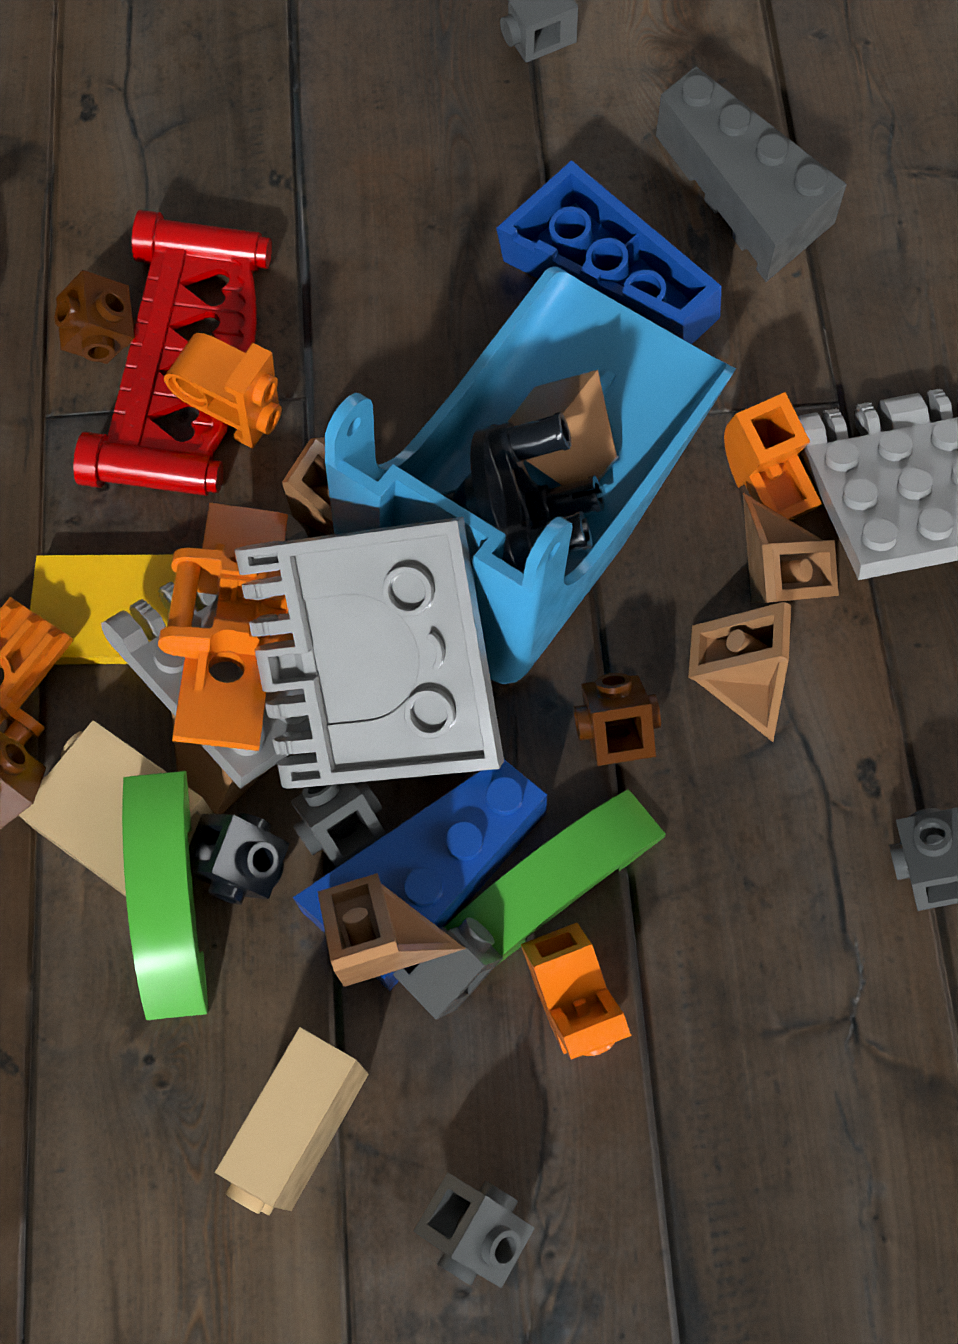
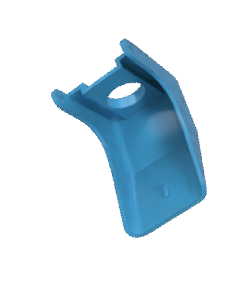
M557 266L550 267L544 271L451 395L414 439L391 460L383 464L376 463L372 401L361 393H354L349 395L339 405L332 415L325 432V466L334 534L464 517L490 679L500 684L517 682L529 672L624 546L736 368L707 354L588 286ZM598 370L615 450L619 458L599 481L602 493L596 495L597 498H604V510L584 514V518H587L591 531L592 547L588 550L582 549L568 553L573 528L572 523L562 517H556L547 525L536 540L526 560L523 574L502 560L506 534L440 493L457 489L469 473H471V442L477 429L492 424L499 425L508 422L536 386ZM524 460L526 470L536 484L540 486L547 484L550 489L562 486Z

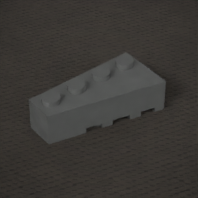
M698 67L693 68L661 94L656 137L689 181L695 180L705 193L704 201L714 214L719 212L731 227V237L742 251L747 249L757 262L756 270L765 282L771 279L835 224L847 184Z

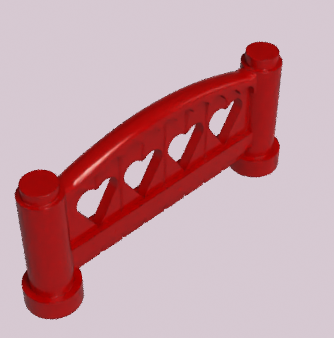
M140 209L137 211L133 223L132 254L136 262L150 263V268L134 328L135 338L131 341L108 435L86 431L80 434L74 453L75 482L82 486L102 488L105 482L208 496L210 492L219 493L221 490L223 462L213 460V454L230 425L198 410V417L191 422V426L195 431L194 436L188 441L179 442L152 421L185 407H192L174 395L164 382L163 374L167 373L188 343L187 340L174 330L205 318H214L220 323L212 332V337L246 353L252 343L255 344L257 306L253 273L258 271L259 268H269L272 241L271 238L262 237L261 232L165 220L161 212ZM215 275H224L229 278L228 284L222 288L225 300L218 306L207 305L185 287Z

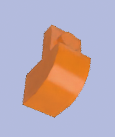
M786 392L736 413L725 428L724 443L728 463L738 488L745 485L751 498L788 520L795 519L820 506L822 503L798 457V454L810 443V440Z
M577 922L521 944L536 990L563 1054L568 1053L571 1060L582 1055H599L608 1051L615 1042L631 1036L623 1011L606 987L593 945Z

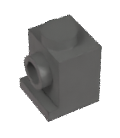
M508 0L509 15L500 19L501 31L508 46H515L525 63L577 42L578 5L574 0Z
M467 917L459 927L447 930L444 926L440 928L466 949L397 970L393 974L435 1019L456 1011L503 959L492 947L495 943L493 936L482 924L473 918Z

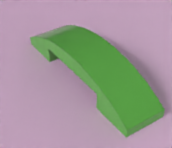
M186 771L123 777L122 835L126 902L136 977L146 1020L203 1015L209 1012L203 951L199 952L188 843V832L192 831Z
M628 789L592 810L526 857L472 901L445 928L449 930L459 927L467 917L478 921L493 936L495 943L492 947L503 957L499 962L501 963L518 950L521 944L526 942L527 937L616 869L620 872L663 839L666 834Z

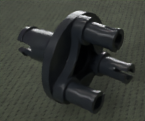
M562 412L514 426L511 422L477 429L471 442V473H469L457 489L440 493L506 534L502 560L523 574L526 560L532 547L553 519L562 517L572 523L573 528L568 553L582 549L588 550L592 547V536L584 514L594 511L600 512L605 508L604 498H597L596 495L602 493V489L595 475L588 477V479L550 489L547 484L541 486L536 484L526 470L524 460L560 450H569L572 446L568 423Z

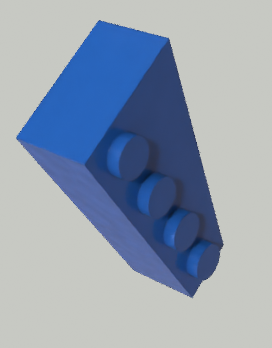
M572 160L496 228L504 262L537 279L548 268L557 266L588 286L690 344H693L720 319L722 286Z
M504 759V763L499 769L478 772L294 896L293 899L301 912L325 933L318 891L378 873L382 885L437 927H445L458 915L546 815L547 794ZM396 971L375 977L389 991L398 983V980L393 975Z

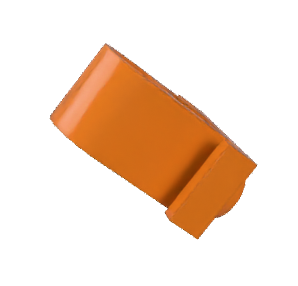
M196 333L190 338L164 376L165 384L180 400L236 428L234 439L252 449L263 433L268 435L274 430L280 419L282 407L279 405L278 378L275 377L272 352L254 343L245 353L205 333Z

